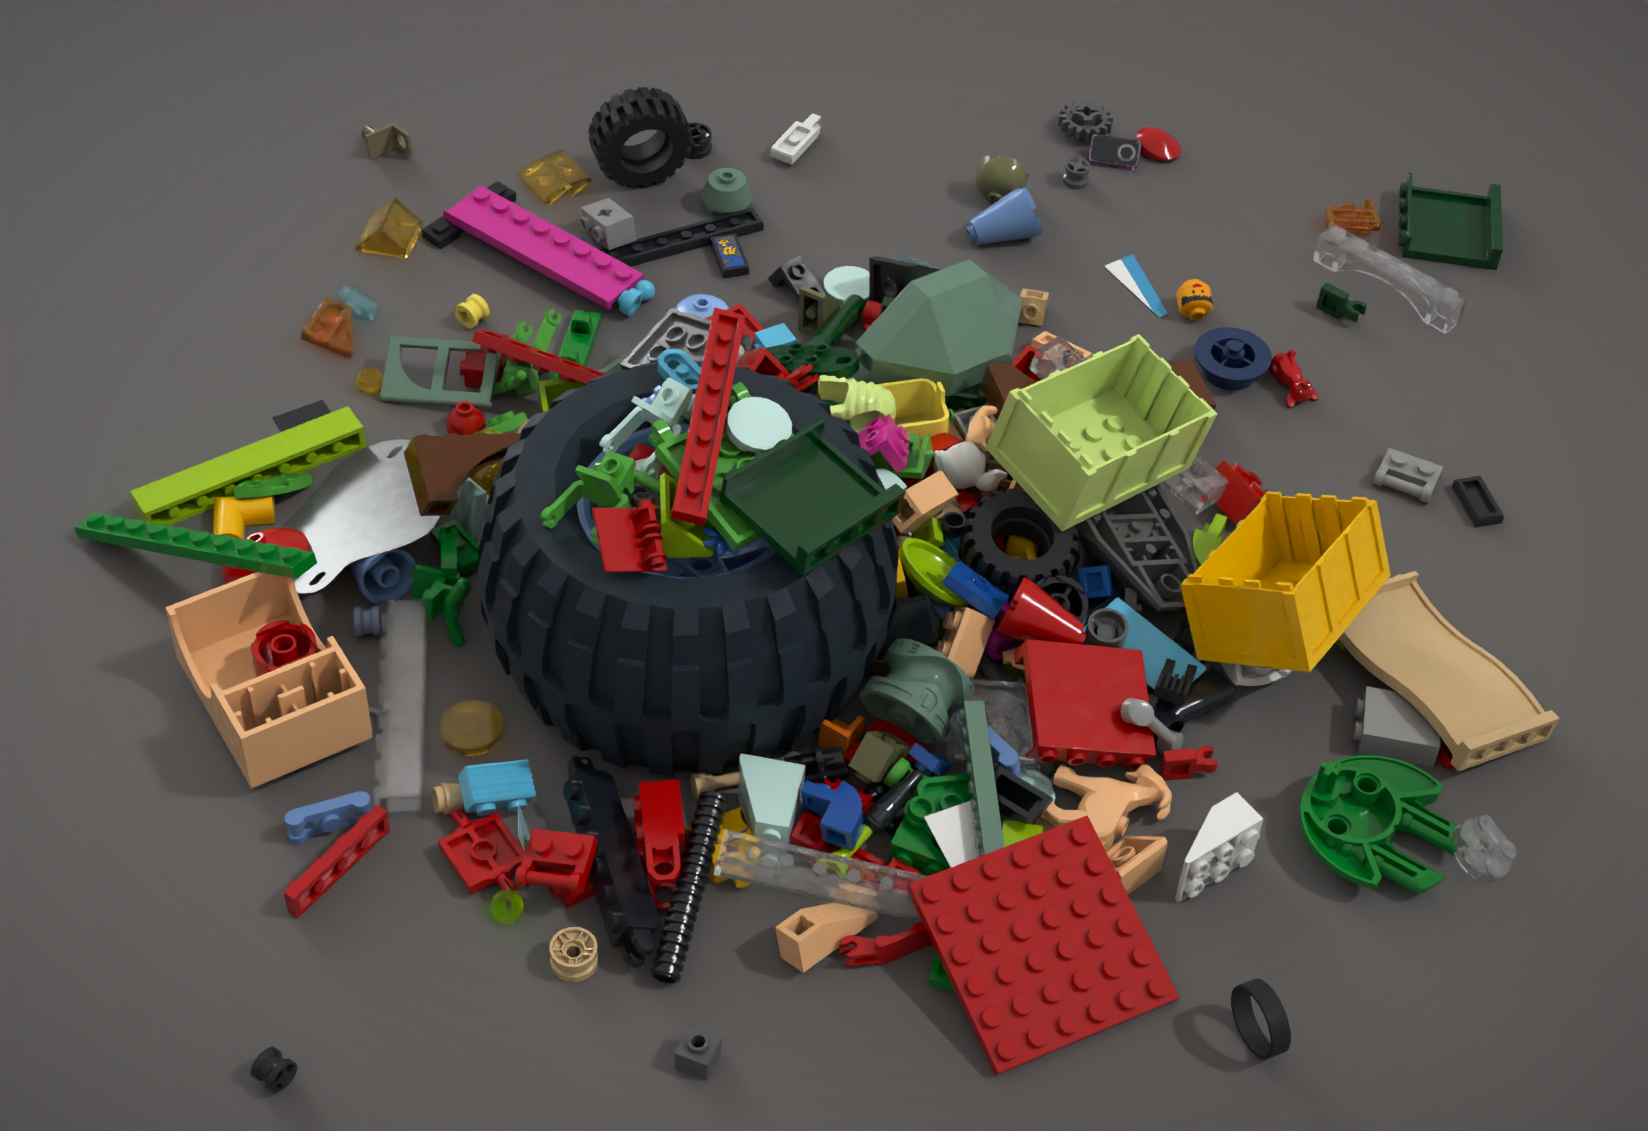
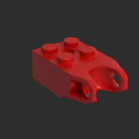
M679 780L639 782V796H633L636 848L641 863H644V872L657 912L667 911L668 908L672 907L670 901L660 902L655 898L654 894L658 889L669 888L673 891L676 888L675 882L679 878L682 868L681 860L684 859L685 830Z

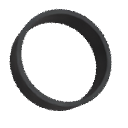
M1258 978L1235 986L1231 993V1008L1237 1029L1247 1047L1254 1055L1263 1060L1286 1052L1291 1044L1290 1025L1285 1009L1275 991L1265 981ZM1251 996L1258 1003L1264 1014L1269 1028L1271 1043L1257 1023L1252 1008Z

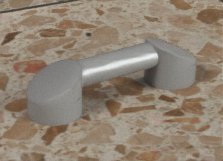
M1128 698L1124 701L1121 707L1123 721L1138 726H1147L1158 736L1157 749L1160 754H1163V751L1181 749L1183 734L1169 730L1154 716V710L1148 702L1136 698Z

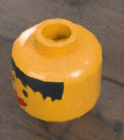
M1187 280L1176 292L1179 313L1185 318L1199 321L1204 319L1213 309L1211 288L1201 280Z

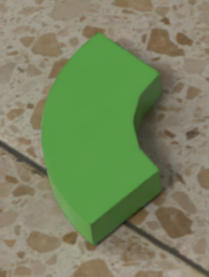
M283 473L265 479L245 480L235 486L234 496L235 498H254L288 493L310 486L312 484V477L309 473Z

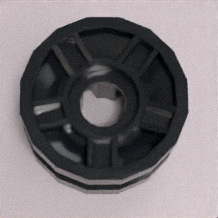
M688 123L692 131L693 143L687 159H701L708 156L712 149V132L710 128L702 123Z

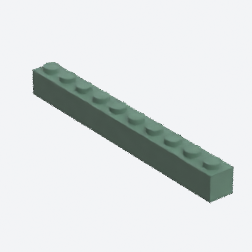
M984 700L964 701L958 715L959 721L963 723V727H961V738L965 739L963 754L968 760V763H966V775H970L968 791L972 793L973 798L971 799L970 807L971 812L975 813L973 829L977 830L978 836L975 839L976 849L980 851V856L1003 848L1004 841Z

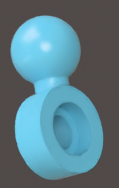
M640 280L635 284L634 288H631L629 291L624 290L618 299L619 311L628 317L632 316L638 309L641 301H649L653 298L655 294L654 285L648 280Z

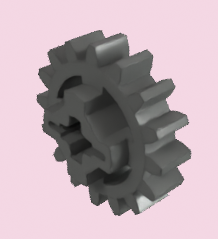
M1083 100L1081 104L1073 101L1072 106L1065 104V108L1060 109L1058 126H1061V132H1067L1066 137L1075 136V141L1081 139L1088 143L1090 139L1094 140V137L1106 138L1107 133H1111L1113 116H1110V110H1104V105L1096 106L1095 101L1091 102V104L1086 102V100Z

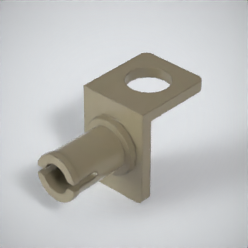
M395 123L381 129L376 128L373 124L365 125L362 128L361 135L365 139L368 155L371 159L396 148L409 156L414 154L410 134ZM401 136L404 138L406 146L402 142Z

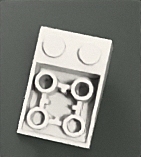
M1237 792L1212 806L1184 860L1175 896L1177 903L1187 897L1193 898L1197 896L1205 886L1214 881L1216 883L1222 881L1230 871L1237 867L1243 868L1253 860L1255 847L1260 838L1263 818Z

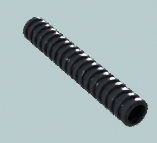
M703 791L699 795L700 801L697 802V811L694 813L695 820L692 821V830L689 831L688 835L690 839L686 842L687 849L684 850V859L681 860V872L675 882L676 888L673 889L672 895L674 897L670 900L672 907L667 910L669 917L665 918L664 924L666 927L662 929L664 937L659 939L661 947L657 948L656 954L658 957L654 958L653 961L656 967L651 968L650 974L658 981L672 984L681 980L679 973L684 969L682 963L686 961L687 955L685 952L689 950L688 942L692 939L690 933L695 928L693 923L696 922V913L700 909L698 903L702 902L703 896L701 893L705 891L704 884L708 880L706 874L710 872L709 864L712 863V855L716 850L714 845L717 844V836L721 831L719 826L723 824L722 817L725 815V807L728 805V799L716 791Z

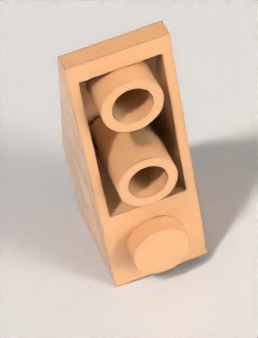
M856 899L800 909L775 927L780 957L804 973L836 950L841 939L845 936L856 935L877 920L878 914Z

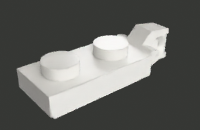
M812 113L803 123L795 121L771 147L770 156L792 165L820 134L821 116Z

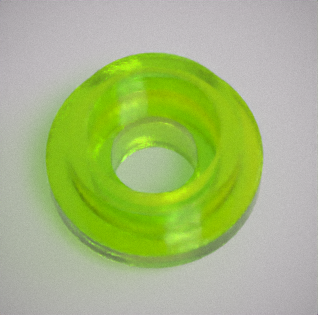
M505 889L494 895L490 904V910L493 917L499 922L510 924L520 919L524 911V903L522 897L516 891ZM507 900L511 903V912L506 909Z

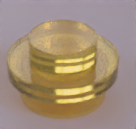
M365 368L358 373L356 387L363 393L372 394L378 392L382 387L383 375L375 368Z

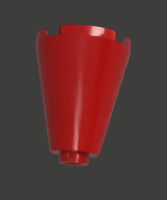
M1025 577L996 630L1003 636L1022 641L1029 639L1083 644L1087 633L1082 631L1085 626L1031 579L1029 580Z

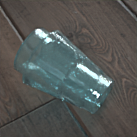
M343 286L336 297V304L340 306L341 310L369 319H373L379 310V305L355 286Z

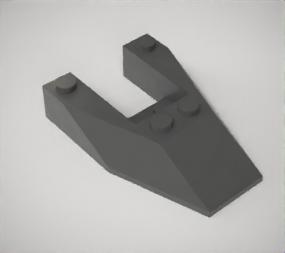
M1159 484L1117 504L1123 515H1107L1106 511H1103L1073 526L1077 529L1078 536L1087 553L1100 566H1111L1112 579L1117 585L1123 589H1136L1138 591L1137 598L1159 612L1186 610L1180 584L1188 578L1189 574H1193L1198 569L1190 535Z

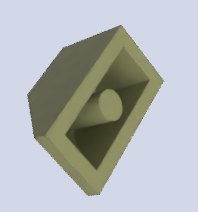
M801 286L799 289L798 330L814 336L838 309L839 301Z
M888 730L867 732L848 766L856 770V777L868 784L883 782L901 757L905 759L913 746Z

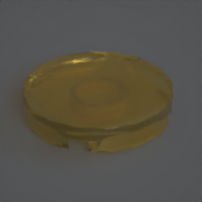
M464 700L453 704L444 711L439 720L440 739L447 749L450 750L451 748L457 751L459 755L478 756L492 750L499 738L501 740L503 736V718L498 709L488 702Z

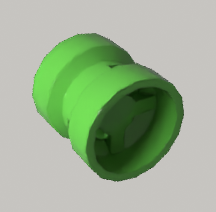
M901 757L886 776L883 783L891 789L898 785L907 774L913 771L910 763ZM919 771L922 774L923 779L928 778L926 774H924L922 771ZM917 786L914 788V790L908 797L907 801L914 798V792Z

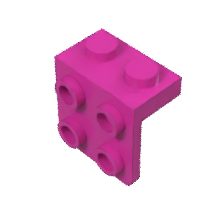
M890 414L882 419L877 417L871 420L866 425V428L858 432L860 447L866 449L870 456L880 450L896 473L907 467L910 437L903 426L898 427Z

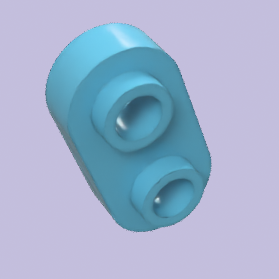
M668 349L663 351L658 356L659 374L665 380L672 378L691 389L693 394H696L701 368L682 350Z

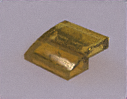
M564 150L543 156L518 171L520 177L547 206L565 192L573 196L592 182L591 178Z

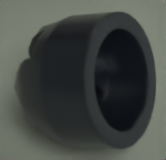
M958 512L946 513L942 518L943 533L953 539L962 535L966 521L965 516Z

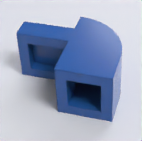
M806 780L801 789L803 809L823 815L820 822L822 841L853 851L864 826L860 795L853 786L845 781H842L837 791H835L826 784H815Z

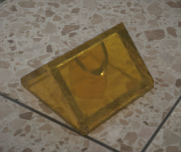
M393 197L371 214L356 244V251L408 259L422 229L423 221L401 201Z

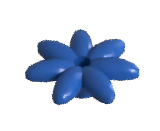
M705 528L703 530L704 534L710 537L704 542V546H715L718 556H723L727 550L733 555H739V549L734 551L717 530L712 528Z

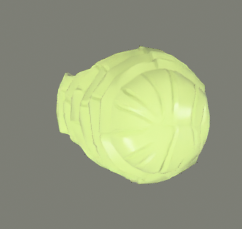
M819 376L818 392L821 399L841 403L830 406L831 416L850 420V426L857 433L866 428V425L877 417L882 419L890 414L893 420L895 419V398L890 390L885 389L882 384L876 386L874 382L867 384L863 380L857 382L854 378L846 379L842 377L838 379L836 376Z

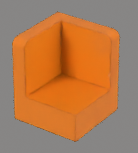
M859 715L851 725L838 718L833 722L824 719L820 726L818 745L825 750L841 747L844 756L863 735L865 718Z

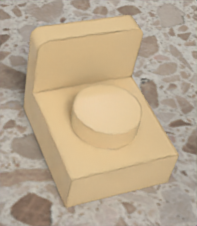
M1023 288L1020 295L1022 305L1018 323L1042 326L1049 292Z

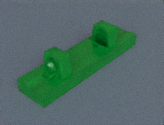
M575 309L558 356L587 366L602 322V314ZM552 372L550 379H557L559 374Z

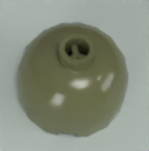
M991 155L985 156L981 159L977 169L976 183L978 190L991 203L997 202L1016 188L1025 187L1029 177V173L1024 172L1025 166L1022 163L1004 155H999L998 159H990Z

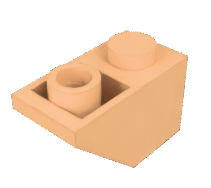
M938 471L905 490L900 514L895 516L892 521L900 533L915 532L927 520L935 516L956 498L959 493L943 471Z

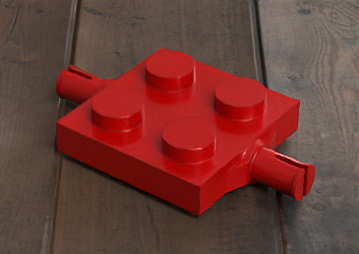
M458 808L457 812L454 810L450 817L458 828L452 834L438 840V848L469 894L472 895L490 885L498 884L506 897H511V893L514 895L518 888L510 879V876L516 873L517 868L522 864L525 853L521 845L497 812L483 819L470 821L463 809Z

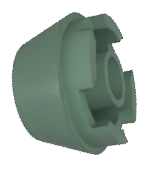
M720 168L709 175L701 192V199L705 210L710 215H713L714 212L727 215L745 210L752 202L753 194L745 175L741 171L734 168Z

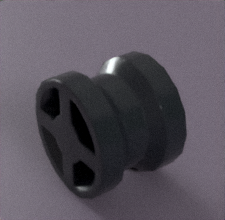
M273 1046L265 1049L258 1055L250 1072L251 1076L256 1080H264L266 1088L271 1092L278 1093L285 1089L293 1080L297 1072V1064L289 1058L284 1059L282 1052Z

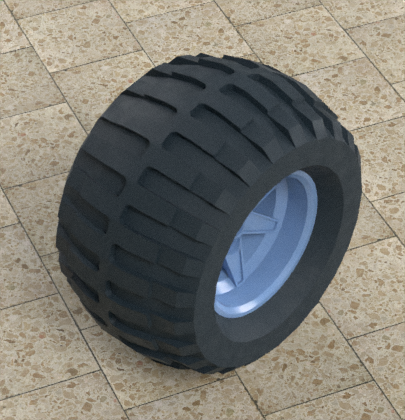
M694 361L701 368L702 361ZM657 362L634 366L632 369L619 372H608L589 380L588 385L565 391L551 402L549 411L534 414L521 430L520 441L509 445L502 468L499 467L493 482L488 503L485 504L478 529V579L481 613L488 626L489 636L495 653L506 675H512L520 694L523 695L546 726L559 727L563 738L580 751L598 750L601 752L604 761L624 769L634 764L649 767V773L672 777L675 771L697 770L698 773L705 772L706 774L722 775L724 768L739 764L741 753L771 759L772 752L778 749L792 751L811 740L813 730L820 727L824 719L832 722L842 712L844 704L855 695L862 678L866 677L887 638L888 622L891 618L895 600L899 559L896 533L892 522L893 518L847 547L841 554H836L805 575L800 574L761 537L739 548L738 556L733 555L728 550L725 551L723 556H718L714 546V554L710 557L666 558V572H604L600 548L592 543L595 537L590 536L591 530L595 526L592 509L599 508L595 503H592L588 498L582 497L558 521L556 526L551 529L542 525L543 521L546 520L541 519L540 516L542 511L546 507H550L574 482L581 480L575 472L578 465L593 469L596 462L602 461L606 453L603 452V447L599 443L605 435L610 434L638 407L631 402L633 397L636 396L640 399L648 398L653 394V389L657 385L662 387L663 382L666 381L658 372ZM736 366L732 385L742 382L751 397L762 396L779 404L789 415L794 435L804 426L812 425L823 419L825 425L822 436L881 488L886 490L876 472V467L868 451L860 447L858 433L844 419L831 416L829 404L812 394L797 391L793 388V382L773 375H762L751 371L749 367ZM684 419L680 425L684 433L689 429L690 420ZM644 421L618 447L615 453L628 456L639 443L656 450L648 441V435L654 433L651 428L652 423ZM637 485L634 486L635 490L632 493L634 495L637 492H649L653 495H658Z

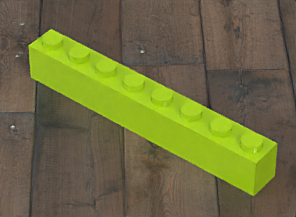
M348 406L134 489L130 491L134 511L138 518L144 520V522L171 526L213 509L214 498L234 496L235 486L245 480L265 479L283 473H303L366 448L364 427Z

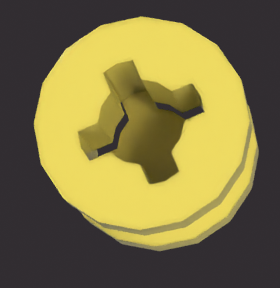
M472 294L466 299V303L462 302L455 307V314L463 326L472 329L478 325L479 320H484L490 315V309L481 296Z

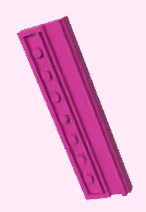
M481 185L452 208L443 211L446 221L608 311L612 309V304L619 299L624 290L629 291L631 288H634L638 281L643 280V273Z

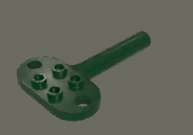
M856 294L850 295L808 342L804 344L776 345L766 349L790 374L803 365L808 366L810 363L812 364L813 369L796 379L797 381H801L809 375L813 377L816 374L818 376H836L838 379L851 377L858 372L860 367L857 352L849 348L834 346L863 313L866 303L861 296Z

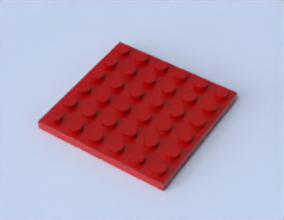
M1088 815L909 883L906 888L995 1077L1176 1002L1180 998Z

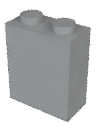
M1366 686L1363 698H1357L1354 716L1359 717V722H1355L1353 730V740L1358 741L1357 754L1386 756L1407 763L1433 767L1440 749V735L1407 699L1396 691Z

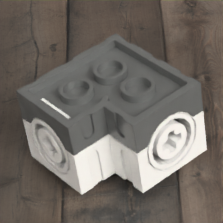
M671 307L664 318L659 320L649 331V334L631 351V354L620 363L622 370L632 369L634 366L653 362L658 363V356L668 349L682 350L693 361H703L711 320L702 319L700 316L681 312ZM741 343L737 363L745 352Z

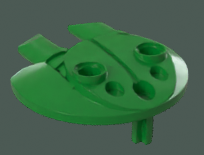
M1356 755L1331 761L1329 764L1322 762L1319 771L1309 780L1302 794L1299 806V821L1303 836L1310 849L1333 872L1363 887L1376 889L1383 876L1418 895L1444 881L1445 876L1394 849L1395 845L1391 843L1395 838L1397 829L1404 833L1409 831L1459 858L1462 848L1461 827L1424 807L1437 801L1444 786L1427 772L1399 759L1379 755Z

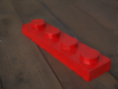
M376 805L369 813L363 814L352 829L345 835L338 837L334 845L322 857L316 858L302 876L294 879L288 885L286 891H284L288 913L298 919L390 831L388 814L385 809Z

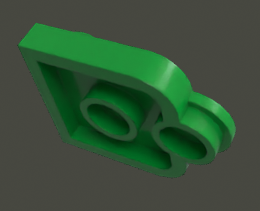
M965 773L922 779L914 792V798L908 800L903 808L905 820L914 827L924 828L925 832L935 839L924 817L971 801L973 799L972 793L968 791L970 775Z

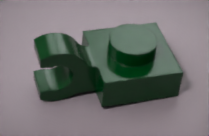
M1326 282L1321 287L1316 308L1337 319L1344 315L1349 320L1357 322L1359 315L1365 314L1367 305L1358 300L1349 301V293Z

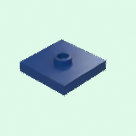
M960 560L942 582L944 586L990 619L995 618L1010 597Z

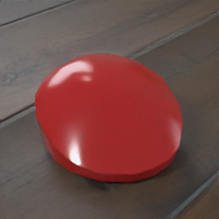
M1144 127L1137 133L1136 143L1139 144L1138 151L1142 155L1159 161H1172L1179 158L1181 153L1180 145L1165 130L1156 127Z

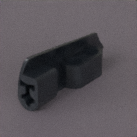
M1200 660V663L1206 667V670L1191 684L1184 705L1164 701L1153 696L1155 691L1153 688L1147 689L1149 704L1154 710V716L1169 730L1180 733L1185 722L1233 701L1235 694L1231 683L1209 663ZM1153 733L1156 747L1158 736L1155 733Z

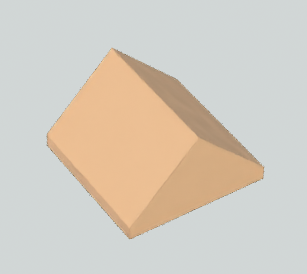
M1125 835L1109 849L1105 850L1128 895L1161 871L1168 844L1165 837Z

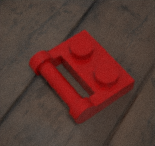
M532 829L522 864L515 873L516 885L529 887L530 884L566 888L571 893H583L598 840L592 835ZM536 866L574 870L571 875L535 871Z

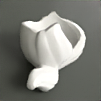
M961 442L946 451L935 450L934 452L935 473L943 471L955 489H966L975 486L983 492H990L995 490L1002 479L1007 478V473L1000 469H993L988 473L985 472L984 454L973 442Z

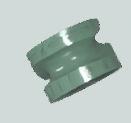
M896 639L883 657V662L889 670L888 675L885 677H870L860 692V700L876 719L881 718L898 726L926 747H940L951 730L948 715L958 712L959 709H962L963 702L970 700L975 691L974 685L968 675L957 664L940 652L914 640Z

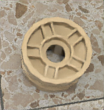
M568 927L560 930L553 936L549 946L550 966L553 973L559 979L566 982H580L594 974L598 967V943L595 936L590 931L581 927Z

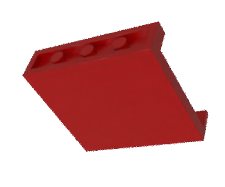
M1026 639L1014 652L1015 664L1024 665L1033 739V747L1025 754L1027 759H1038L1041 763L1066 761L1069 765L1092 763L1102 768L1118 765L1126 766L1130 770H1137L1141 765L1147 764L1156 756L1153 732L1147 726L1126 723L1121 717V707L1126 699L1136 698L1149 703L1142 650Z

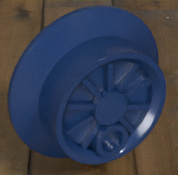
M1224 327L1207 331L1198 338L1194 348L1196 361L1202 367V373L1206 380L1212 385L1225 390H1241L1249 387L1256 378L1267 372L1272 360L1268 345L1260 337L1238 328Z

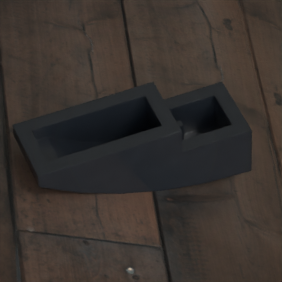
M999 766L996 769L993 767L1000 814L1034 825L1052 803L1053 798L1005 768Z

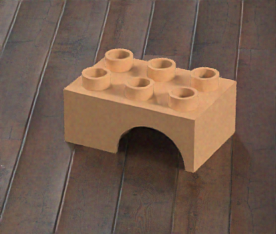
M256 572L165 607L177 659L251 789L373 738L366 688L333 636L327 638L326 648L316 635L303 609L293 578ZM280 620H289L290 624L300 626V623H303L312 629L316 637L318 653L256 677L251 643L256 639V633L259 629L269 623Z

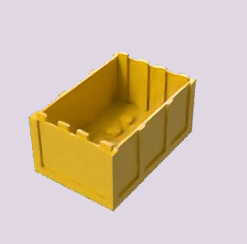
M1267 491L1254 510L1244 520H1240L1236 525V529L1216 550H1212L1207 555V560L1180 584L1197 660L1311 672L1391 576L1377 500H1368L1366 497L1337 500V497L1334 495H1322L1320 498H1312L1311 494L1297 493L1296 497L1282 496L1281 492Z

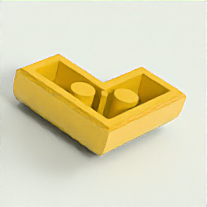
M274 495L254 498H235V496L214 498L213 534L245 539V526L275 524Z

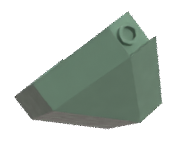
M971 259L915 279L903 289L856 341V344L861 348L859 362L870 371L869 382L883 384L924 378L933 381L935 384L941 382L945 389V396L953 395L981 383L988 364H1009L1014 347L1022 299Z

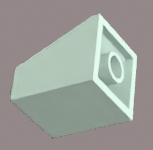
M741 753L739 757L738 800L740 807L742 806L757 846V862L768 866L787 867L793 845L790 836L800 819L803 807L801 789L804 785L805 765Z

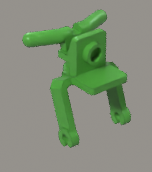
M554 309L547 310L544 313V319L532 347L547 351L556 327L562 320L560 313L553 316L554 320L552 319V314L555 313ZM526 321L518 323L512 339L527 344L529 337L533 333V327L531 325L527 326L524 331L523 327L526 325ZM505 354L504 362L506 366L504 367L501 382L495 383L494 394L505 393L511 389H515L516 395L519 397L535 393L538 387V375L545 373L534 370L531 363L523 361L520 364L506 359L507 355Z
M608 451L601 462L594 464L593 469L581 465L577 466L575 472L581 480L574 482L550 507H546L542 511L540 518L546 520L543 521L542 525L550 529L554 528L558 521L582 497L590 499L599 508H630L628 495L626 494L632 495L636 484L660 495V480L636 470V462L633 458ZM594 526L590 536L595 537L592 543L599 546L596 527Z

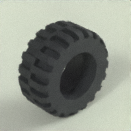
M638 87V90L629 88L624 90L625 93L620 95L616 93L611 96V100L608 103L605 101L600 106V112L596 111L592 118L593 123L589 126L588 133L590 136L588 139L601 171L609 180L622 186L626 184L630 188H636L637 185H641L643 188L650 187L652 183L656 182V184L663 182V179L667 176L669 178L676 173L675 170L677 168L681 169L685 163L684 158H688L691 151L690 147L693 143L692 131L677 100L673 99L672 95L656 88H651V90H648L647 87ZM657 130L650 139L643 143L630 146L624 145L630 137L641 131Z
M1018 488L1008 489L1007 493H1003L1000 490L992 493L990 498L988 496L978 501L977 506L972 507L961 536L958 557L962 563L1010 597L1007 601H1011L1024 577L1029 580L1031 579L1035 584L1044 578L1045 582L1050 577L1058 575L1069 578L1078 554L1079 544L1077 542L1079 536L1077 529L1073 526L1061 531L1026 492H1019ZM1007 535L1020 536L1036 544L1043 553V556L1032 560L1016 559L1003 553L993 540Z

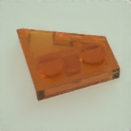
M1373 198L1365 199L1364 205L1355 206L1353 202H1349L1340 206L1335 205L1325 208L1324 219L1328 230L1336 232L1351 230L1361 233L1380 231L1381 220Z
M326 297L303 329L301 339L351 359L353 352L352 307Z

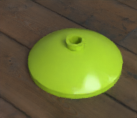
M917 538L904 540L899 547L901 564L908 579L921 596H928L929 599L948 606H971V604L942 583L948 573L958 563L955 559L940 548Z

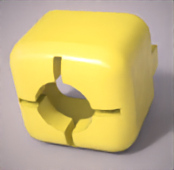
M919 378L882 384L885 389L890 390L895 398L896 415L894 421L898 427L903 426L907 433L918 435L921 441L924 435L932 437L939 433L949 432V411L945 404V389L941 382L935 384L929 379Z

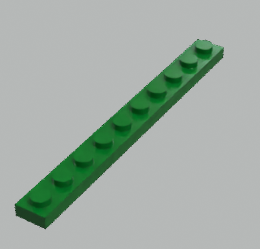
M101 512L89 514L85 517V521L74 527L78 538L294 579H297L317 564L314 552L300 550L295 547L288 548L277 546L273 543L266 544L255 542L251 539L233 538L229 535L210 534L207 531L199 532L188 530L184 527L177 528L166 526L165 524L144 522V520L127 519L122 516H110Z

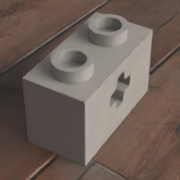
M610 198L581 207L583 218L580 219L583 231L592 236L597 243H600L606 249L611 250L637 240L634 217Z

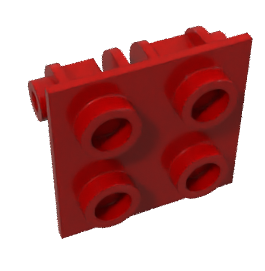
M652 500L640 501L638 503L639 508L592 509L604 572L667 571L665 562L667 555L663 552L661 543L663 536L659 533L661 526L657 523L656 518L657 507L652 504Z

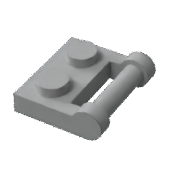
M1388 448L1376 472L1373 485L1378 487L1384 485L1419 497V501L1428 504L1441 476L1443 466Z

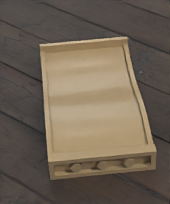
M1416 571L1403 575L1398 574L1387 579L1338 638L1359 663L1379 680L1407 699L1427 719L1451 751L1453 758L1450 763L1458 772L1548 740L1560 719L1552 710L1545 712L1528 688L1501 661L1462 635L1438 612L1417 584L1419 574Z

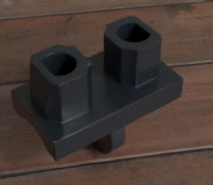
M816 744L811 745L810 753L784 757L785 762L805 765L804 783L806 780L813 783H823L824 779L835 783L836 778L840 780L849 778V770L845 764L841 747L821 751L820 746Z

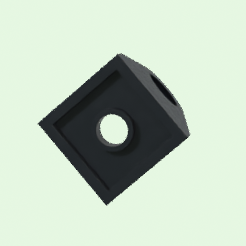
M879 256L869 258V301L882 304L884 296L896 298L911 281L937 272L940 269Z

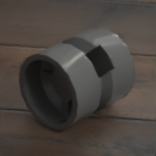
M1101 608L1094 611L1087 623L1085 631L1087 636L1083 645L1123 648L1128 631V622L1124 615L1111 608Z

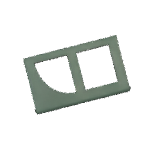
M390 336L380 400L456 406L460 402L467 401L477 408H491L501 352L497 351L496 354L485 352L480 349L481 345L472 341ZM402 347L437 350L431 389L420 387L408 378L402 364ZM451 351L487 353L480 393L445 390Z

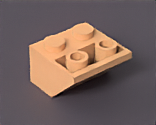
M954 607L953 612L948 611L944 619L943 628L946 631L942 641L937 640L933 649L949 658L970 679H973L995 620L967 607Z

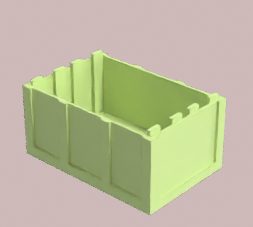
M1140 334L1131 337L1128 342L1104 353L1102 351L1097 352L1090 359L1066 370L1052 372L1048 378L1030 386L1010 391L990 436L986 449L1061 531L1188 470L1217 416V413L1203 398H1199L1189 388L1190 385L1181 376H1177L1171 370L1172 367L1149 348L1150 344Z

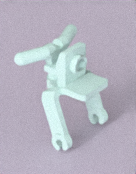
M667 378L651 405L634 396L631 402L638 407L610 434L605 435L601 439L599 445L603 447V452H616L618 447L644 421L654 423L663 418L675 436L683 434L684 431L680 425L684 419H691L696 394H693L691 389L672 378ZM654 452L643 461L640 470L655 478L663 463Z

